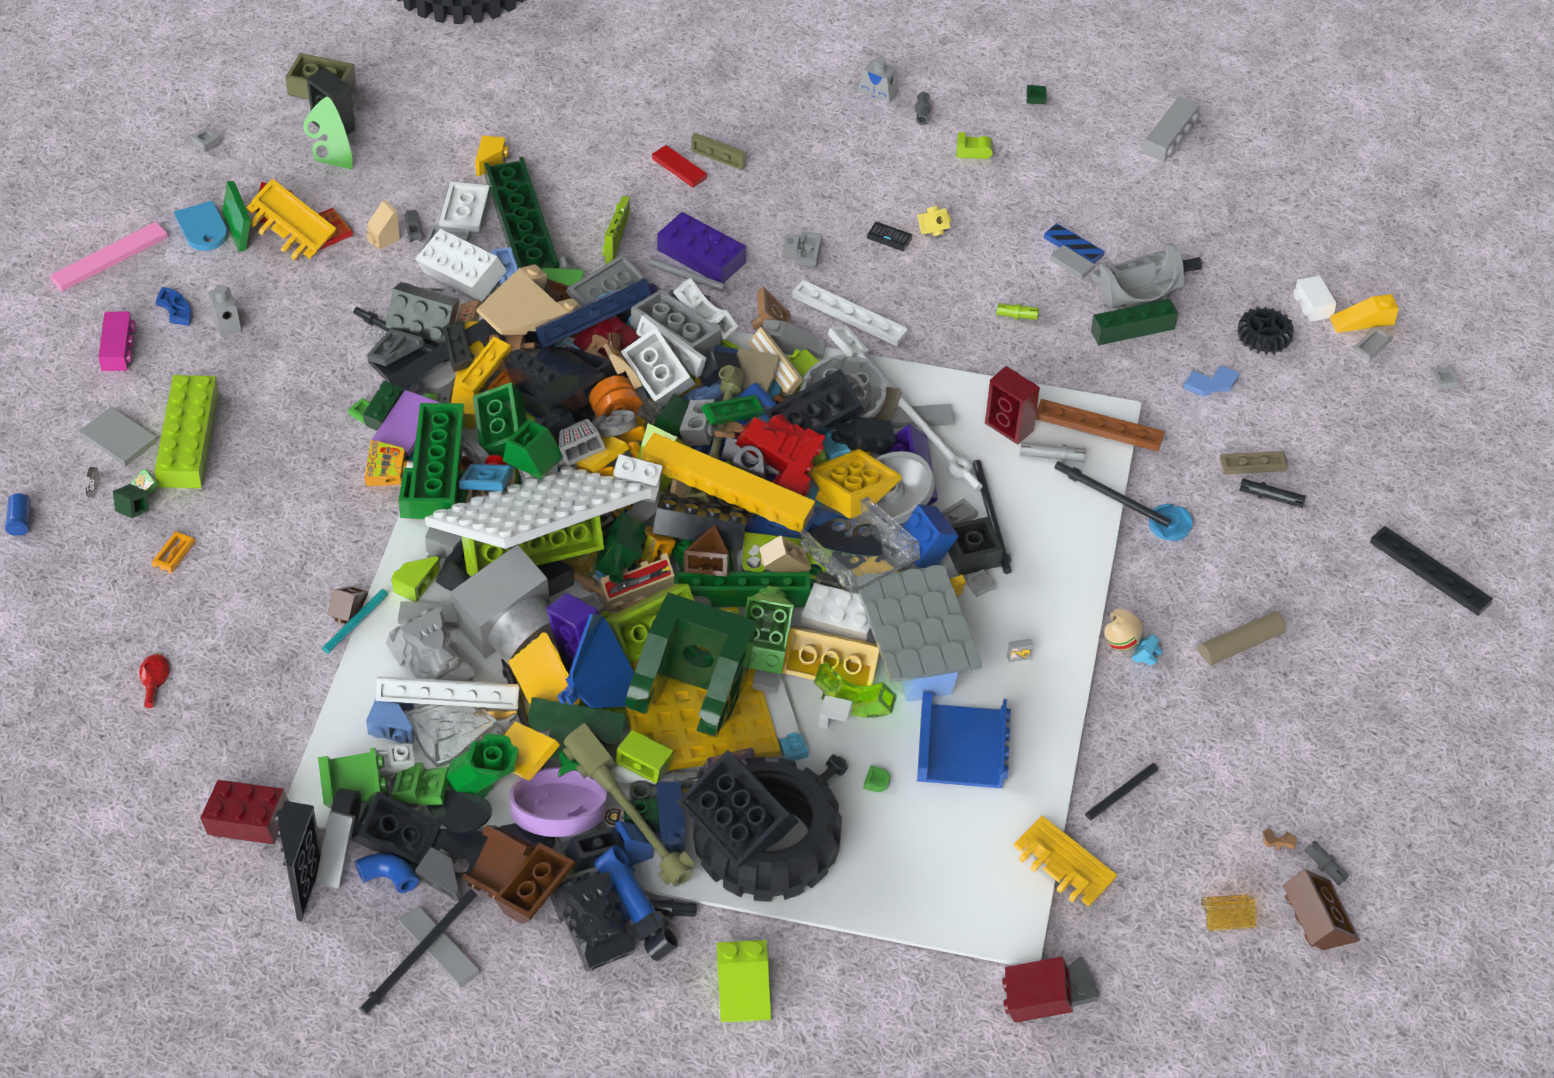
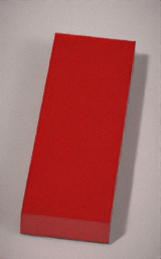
M667 145L652 153L654 161L692 188L707 179V173Z

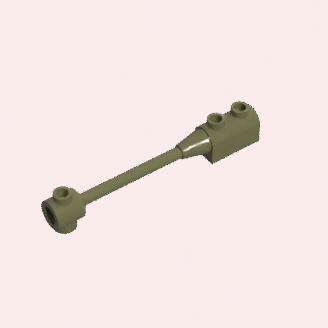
M731 365L725 366L719 371L721 379L720 391L724 394L723 400L739 396L744 391L742 387L745 377L744 372L740 368ZM726 423L718 424L716 430L724 429ZM714 436L711 452L708 456L719 460L723 437ZM688 486L686 499L687 497H696L700 501L708 503L715 500V496Z
M583 723L565 738L564 745L566 748L563 749V752L570 761L576 759L579 763L576 769L584 779L589 776L591 780H595L614 796L660 855L662 861L659 867L662 871L658 874L666 885L672 883L675 887L684 884L693 875L694 871L692 869L696 865L685 851L681 854L679 852L670 853L619 788L617 780H615L610 772L616 766L612 757L588 726Z

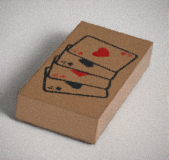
M479 299L461 304L456 322L462 320L465 326L466 321H478L479 314L476 311L482 304Z

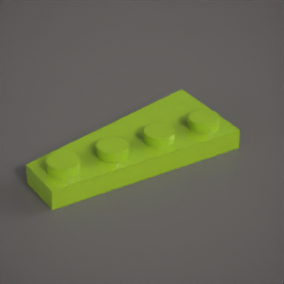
M622 196L620 202L616 204L615 213L605 233V244L602 249V256H605V264L616 258L630 213L629 196Z

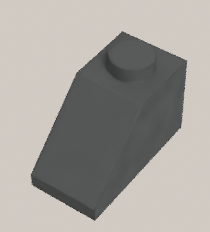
M431 847L415 870L417 878L458 902L461 899L455 867L451 859L452 856L443 849L437 851Z

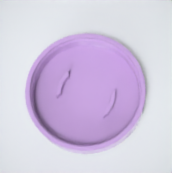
M561 767L540 769L531 781L519 778L513 784L510 790V814L513 821L519 827L534 834L550 837L576 835L594 828L604 819L607 812V791L595 780H591L589 776L584 779L578 771L568 772L559 778L558 771Z

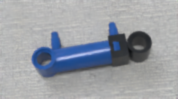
M614 845L595 859V867L597 871H601V874L609 871L612 888L634 922L632 926L633 931L639 941H644V948L647 954L653 960L660 961L679 946L678 939L667 928L669 924L662 912L655 911L634 876L636 869L633 866H628L629 859L626 853L620 847Z

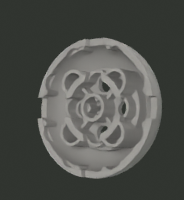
M846 355L828 357L816 363L805 374L800 391L841 369L864 409V412L858 415V417L874 419L884 405L886 398L884 376L876 365L862 357L851 358L846 357Z

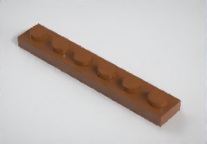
M1045 399L1040 400L1036 412V419L1157 452L1160 450L1165 431Z

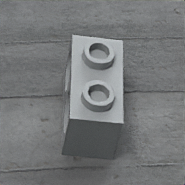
M714 399L690 400L679 430L686 445H710L717 425H710L701 408L706 403L715 402Z

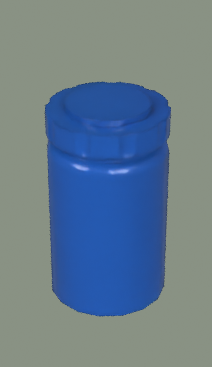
M16 493L8 498L5 530L13 536L25 535L28 532L31 500L25 494Z

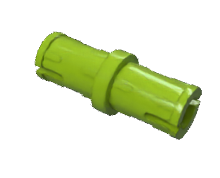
M998 303L996 316L1013 317L1015 320H1019V318L1038 320L1039 307H1026L1018 303L1016 305Z

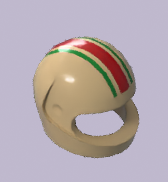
M1115 609L1110 614L1112 622L1105 626L1106 642L1116 651H1130L1138 646L1142 638L1143 623L1134 614L1123 609Z

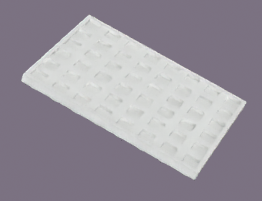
M572 466L562 467L559 472L547 473L541 480L536 478L527 479L524 484L509 485L506 490L489 492V495L486 497H474L470 499L471 502L457 503L447 510H436L433 512V515L425 517L426 526L506 549L652 497L651 488L641 486L640 483H628L627 480H616L612 476L604 477L600 476L599 473H588L586 470H576Z

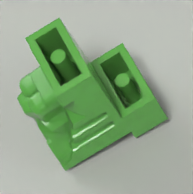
M768 585L766 588L760 589L758 594L748 596L744 617L757 621L749 668L781 674L794 604L785 599L786 594L780 591L779 587Z

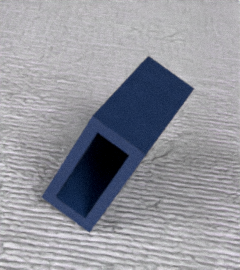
M681 781L656 783L659 839L670 853L679 852L681 854L685 851L684 811L677 803L682 797Z

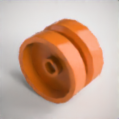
M612 376L602 380L592 389L589 395V403L597 418L603 414H606V417L610 416L611 412L615 410H630L638 417L643 412L642 400L636 393L631 381L624 376Z

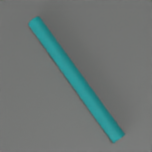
M381 589L322 647L323 651L329 654L388 596L387 591Z

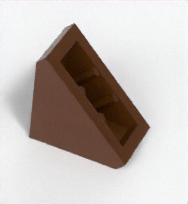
M715 524L684 550L685 573L717 576L729 575V553Z

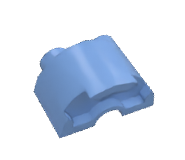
M713 384L709 388L699 385L682 395L681 398L687 402H690V400L714 399L715 402L722 401L721 395L723 393L720 391V384Z

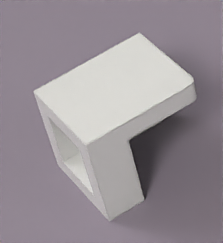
M825 695L819 712L818 727L828 729L831 719L843 722L850 719L852 701Z

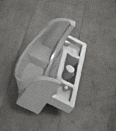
M1171 242L1166 244V252L1162 250L1112 266H1108L1107 262L1100 263V269L1091 271V279L1101 285L1103 302L1111 308H1120L1123 305L1128 308L1165 300L1170 292L1184 287L1183 261L1178 248Z

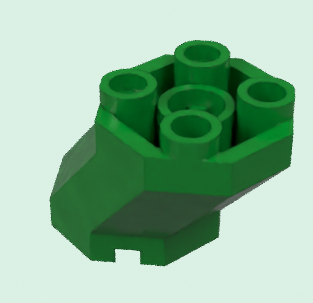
M488 733L483 736V740L472 742L470 750L450 761L446 775L448 785L451 790L456 792L473 794L481 798L486 797L488 792L493 790L495 782L515 771L519 749L512 745L511 739L508 736Z

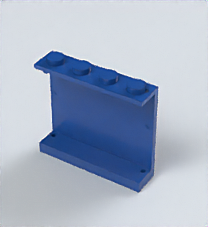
M923 692L917 781L1002 788L1003 779H1008L1009 765H1004V760L1009 759V746H1005V741H1009L1010 727H1006V722H1010L1011 709L1007 708V699H1003L1001 710L932 704V693Z

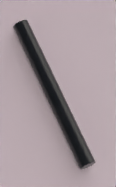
M1152 763L1087 811L1085 816L1090 821L1157 772L1158 767L1156 764Z

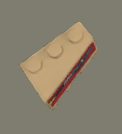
M668 554L660 555L661 560L648 564V561L640 563V568L630 572L626 568L624 580L619 584L612 583L609 580V575L600 578V589L606 611L619 612L622 610L621 605L623 603L646 599L674 584V573Z

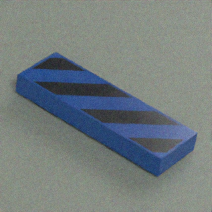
M1057 223L1044 233V239L1059 248L1064 245L1093 264L1104 256V250Z

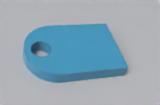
M213 201L174 211L178 225L188 244L194 249L202 251L213 250L223 245L226 241L227 229ZM207 239H214L212 242H206Z

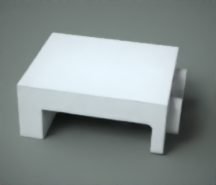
M619 454L613 473L614 477H616L615 479L627 480L628 483H640L641 486L651 488L652 497L643 501L655 503L661 484L662 465Z

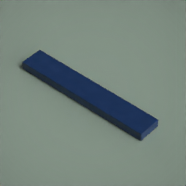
M641 278L535 327L541 346L546 348L630 309L651 296L652 293L647 278Z

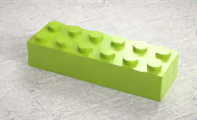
M173 375L154 470L156 481L159 483L158 488H202L219 394L216 376Z
M600 515L520 543L518 546L535 565L604 550ZM461 536L466 569L471 577L514 547L511 546L505 549Z

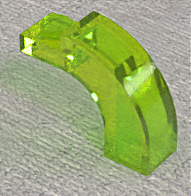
M827 663L819 665L814 683L823 691L822 700L827 695L852 701L851 715L875 718L892 714L897 695L884 682L870 686L855 685L844 680Z

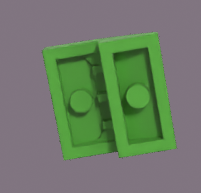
M419 762L408 769L398 772L392 798L417 805L443 804L448 785L446 779L448 766L425 769L423 762Z

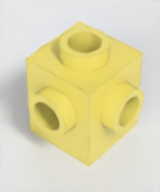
M930 207L927 208V213L917 215L922 234L932 233L933 236L944 234V229L950 228L951 218L946 208Z

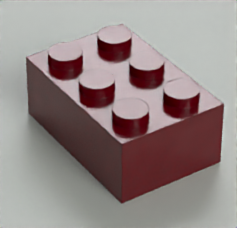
M1005 366L990 379L985 424L1017 445L1020 444L1034 431L1040 387L1018 372Z
M217 780L200 819L208 835L274 845L279 830L278 824L275 823L278 810H282L284 801H289L283 788Z

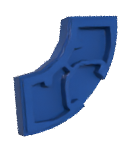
M162 287L157 296L156 305L165 308L169 312L170 323L190 326L192 314L189 303L179 292Z

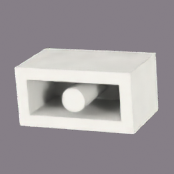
M1321 276L1297 280L1294 298L1296 301H1299L1303 314L1308 316L1310 322L1330 318L1331 315H1334L1336 302Z

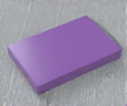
M405 390L372 440L402 447L405 449L406 456L410 457L415 449L420 403L440 402Z

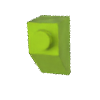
M435 556L404 563L392 575L393 592L417 602L439 575V558Z

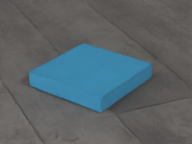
M470 464L459 481V489L503 491L514 474L513 466Z

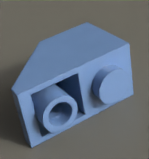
M375 699L366 720L368 735L413 745V727L399 704L376 701Z

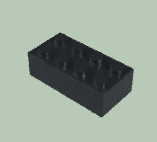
M839 369L766 410L765 413L769 420L775 415L782 414L791 424H797L804 430L810 429L824 435L835 429L840 422L846 423L862 414L864 409L844 373Z
M674 493L660 494L653 533L696 541L715 524L725 547L741 550L748 511L737 505H732L731 507L724 506L717 501H709L708 503L700 501L696 497H687L686 499L678 497Z

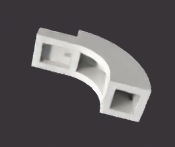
M691 278L686 279L673 291L682 304L721 328V339H725L738 327L728 311L721 310L712 305Z

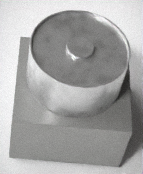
M518 544L450 592L459 629L485 659L497 651L509 665L508 660L514 658V655L520 653V650L526 648V645L539 638L541 633H547L552 644H556L546 607L550 605L548 580Z

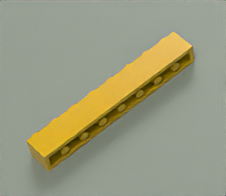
M653 432L642 450L641 460L662 465V474L702 490L708 495L723 499L729 504L744 508L748 512L765 517L769 521L786 526L790 530L802 533L813 515L814 500Z

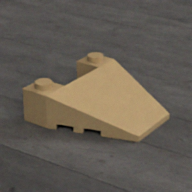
M530 265L519 268L477 308L476 312L501 335H526L527 331H536L535 327L581 306L573 298L555 302L544 291L548 275L537 265Z

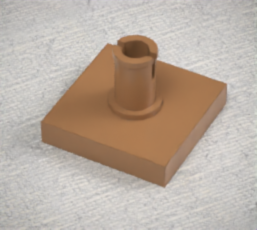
M764 286L757 290L759 317L751 321L754 330L760 327L763 328L764 319L785 321L791 324L790 311Z

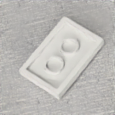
M450 182L439 226L480 232L490 193V185Z

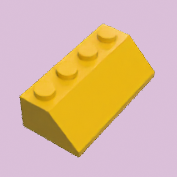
M792 626L789 630L782 673L871 693L881 655L876 643Z

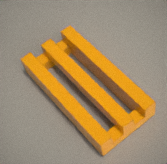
M175 531L153 559L152 566L156 568L158 566L161 570L166 569L169 573H173L195 544V538ZM178 539H181V540L179 541V543H178L176 546L173 547V545L177 542V540H178ZM170 551L169 556H168V557L166 558V560L163 562V561H162L163 558H164V557L167 555V553Z

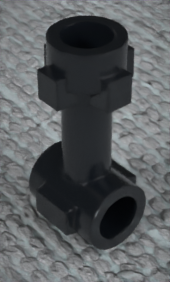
M833 754L827 760L825 765L828 768L820 775L823 780V787L829 786L827 781L835 773L841 777L847 771L849 765L841 756Z

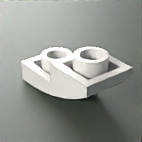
M412 744L390 745L387 747L386 752H379L383 754L385 767L381 768L382 776L400 772L415 764Z

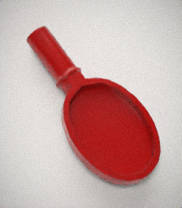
M160 654L149 655L140 665V680L146 687L144 702L146 708L153 707L156 688L163 685L169 676L170 667L168 660Z

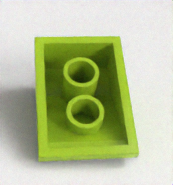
M766 940L717 942L716 962L721 1022L771 1020Z

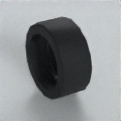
M339 788L334 797L331 811L355 816L353 834L359 819L361 794L359 791Z

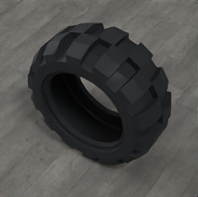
M765 756L749 758L746 766L793 815L803 822L808 830L807 834L799 842L788 848L776 851H763L740 868H737L693 821L695 852L701 859V866L715 882L723 880V888L739 897H742L743 893L754 895V901L771 902L772 896L783 895L784 900L801 895L804 892L805 885L813 888L828 874V868L836 862L840 850L842 825L839 803L832 790L828 786L823 787L821 777L808 767L802 771L797 768L795 761L780 757L778 762H768L765 760Z

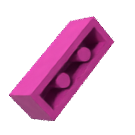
M130 311L104 312L98 356L101 371H127L128 363L132 362L130 347H134L132 332L136 331L135 320L131 319Z

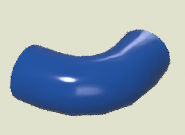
M377 853L355 860L356 870L363 883L375 878L386 877L392 881L399 893L413 890L419 884V879L412 867L404 859L394 854Z

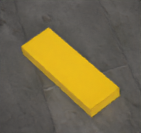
M493 337L456 383L457 387L473 396L476 395L502 363L503 358L512 350L511 345Z

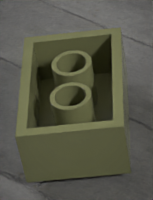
M299 53L285 77L288 95L309 99L306 78L323 68L335 73L338 78L347 82L352 89L356 83L354 64Z

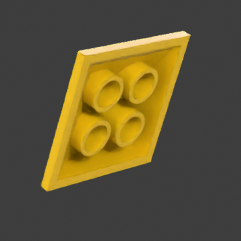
M860 449L814 466L809 471L810 476L833 507L849 519L868 512L902 479V475Z

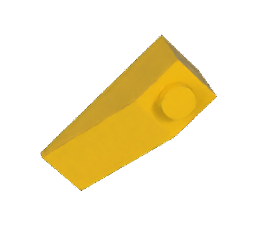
M1392 294L1373 296L1331 315L1330 320L1336 333L1375 328L1376 326L1395 325L1399 307Z

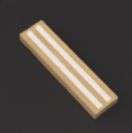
M760 327L748 343L754 351L779 355L780 361L774 378L786 394L792 395L804 379L768 331Z

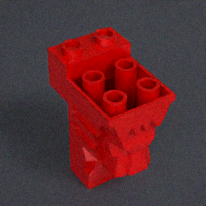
M779 414L778 416H773L767 423L754 417L745 425L734 444L740 448L751 445L760 449L763 454L764 463L779 471L772 483L805 496L811 487L808 485L811 478L805 475V473H809L814 465L811 460L816 455L818 456L824 448L825 444L822 442L825 436L810 429L804 430L797 424H791L782 414ZM752 450L747 451L748 453L758 458L756 452Z

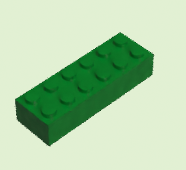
M420 403L409 495L411 519H425V517L433 515V512L436 510H447L452 508V505L458 503L466 422L464 403Z

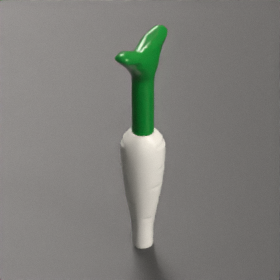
M561 750L559 758L562 767L558 771L559 778L568 772L578 771L576 767L579 765L575 760L570 761ZM618 764L610 770L617 783L631 784L640 780L650 785H656Z

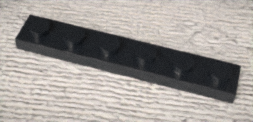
M1384 526L1372 536L1370 541L1372 545L1477 616L1491 605L1492 597L1388 527Z

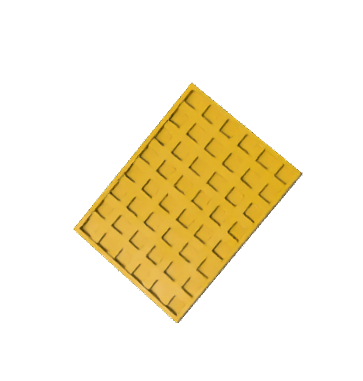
M737 607L722 608V609H721V610H730V611H736V612H738V608H737ZM639 659L630 663L634 673L636 671ZM748 669L746 683L727 724L721 729L717 738L696 731L701 719L699 712L707 693L705 689L669 678L660 698L650 707L647 714L624 707L630 731L633 730L639 734H644L649 739L673 750L672 762L668 770L713 765L727 750L732 752L741 761L764 756L765 758L777 757L781 753L763 691L752 689L756 669Z

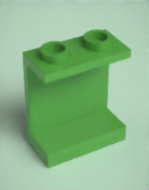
M370 748L368 753L334 759L328 756L318 757L323 804L328 808L332 807L334 797L339 788L359 791L361 802H367L369 797L377 791L384 795L385 791H388L386 777L382 776L381 769L385 767L384 756L376 748Z

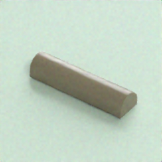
M1277 611L1271 612L1199 644L1197 651L1210 666L1283 634L1285 632L1284 619Z

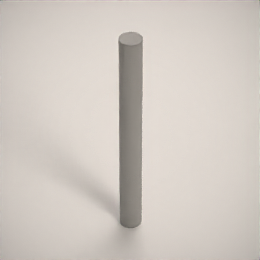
M654 258L650 260L649 265L686 279L691 278L694 282L723 292L726 287L724 283Z

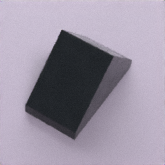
M712 350L706 356L707 359L699 378L702 387L721 381L719 371L725 366L731 365L741 369L737 354Z

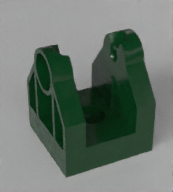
M667 592L648 632L636 671L628 689L625 707L647 714L650 707L660 698L669 678L705 689L707 693L699 712L701 719L696 731L717 738L721 729L729 721L746 683L757 621Z

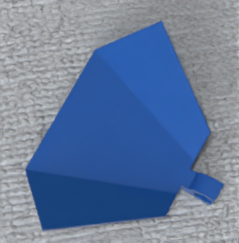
M589 614L570 675L565 679L568 686L557 696L561 704H565L567 701L569 705H573L577 698H580L590 708L625 707L634 671L604 616Z

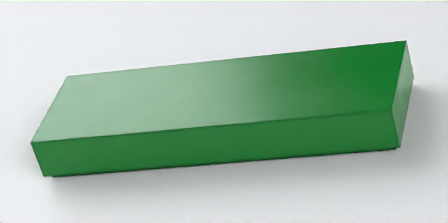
M756 395L706 403L701 408L711 426L762 417L765 413Z

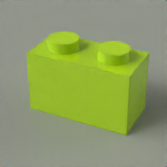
M631 730L617 748L615 763L656 784L671 766L673 750L649 739L644 734Z

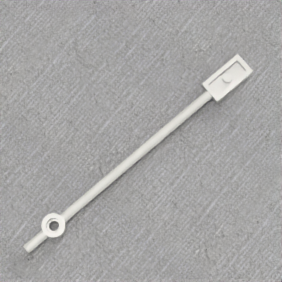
M847 326L831 327L829 329L828 335L847 357L858 358L859 356L869 360L867 358L869 350ZM884 376L886 387L894 388V386ZM901 395L898 405L950 462L949 471L957 478L964 477L975 491H979L982 488V484L970 472L972 469L971 463L962 457H957Z

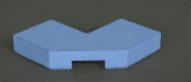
M1220 365L1213 378H1210L1193 370L1184 383V389L1201 396L1211 395L1212 392L1222 391V393L1228 392L1235 385L1240 373Z

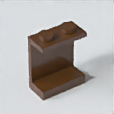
M486 825L482 834L487 836L488 839L472 873H463L461 878L468 881L467 885L478 891L483 889L488 892V897L494 900V897L530 855L535 846L497 825Z

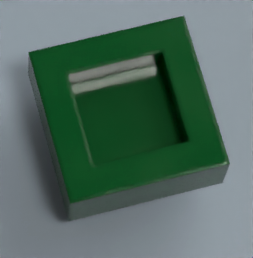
M1027 85L1026 103L1046 105V86Z

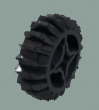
M1257 306L1255 310L1249 309L1248 312H1244L1239 320L1237 332L1239 341H1243L1244 346H1249L1250 351L1256 349L1257 354L1263 351L1265 355L1268 352L1275 355L1277 351L1282 353L1284 348H1288L1293 339L1294 326L1292 325V320L1288 319L1287 314L1282 315L1281 310L1275 311L1274 307L1267 309L1266 306L1261 309Z

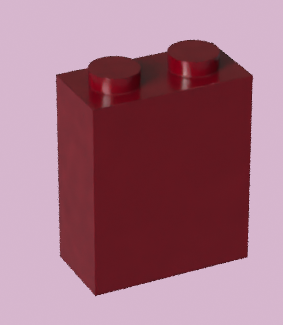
M1063 956L1005 967V977L1002 978V985L1007 999L1003 1000L1005 1013L1010 1014L1014 1022L1073 1012L1070 971Z

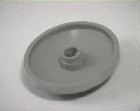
M899 451L875 458L902 475V479L868 512L857 516L865 524H871L876 527H891L908 521L918 504L927 505L933 495L935 478L929 464L917 454Z

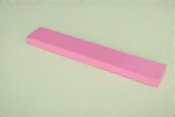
M154 222L51 274V280L61 291H64L168 238L167 232L157 222Z

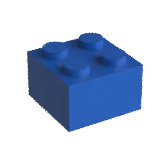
M918 504L895 538L916 567L927 568L941 563L959 535L937 507Z

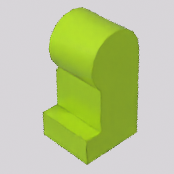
M958 132L956 158L988 159L992 156L993 141L990 137H966V132Z

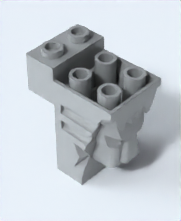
M440 606L434 610L432 608L426 609L420 616L406 620L399 627L389 632L385 644L398 664L401 666L407 663L416 678L473 682L476 674L470 664L466 663L464 657L458 652L457 643L451 640V631L445 629V619Z

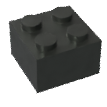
M988 517L951 525L959 536L948 553L958 575L970 574L982 569L987 570L1001 567L1003 548Z

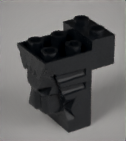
M601 871L591 874L589 872L578 876L576 880L562 882L550 895L560 922H566L586 972L629 956L635 951L631 937L628 936L626 927L621 920V912L615 908L616 897H613L610 893L612 884L609 871L602 874Z

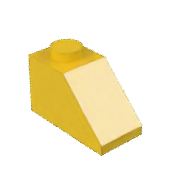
M482 135L475 160L476 176L485 174L484 163H488L489 166L503 164L504 158H508L509 146H506L505 137Z

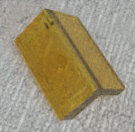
M1249 894L1201 897V906L1206 911V928L1208 931L1256 927L1255 899Z

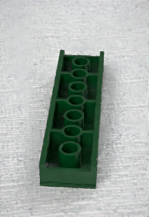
M519 157V161L492 166L484 163L485 179L487 185H490V194L507 247H511L518 269L530 265H537L541 270L542 268L559 269V262L524 158Z

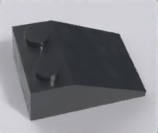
M377 791L369 797L351 840L379 853L394 854L406 862L418 866L432 847L441 823Z

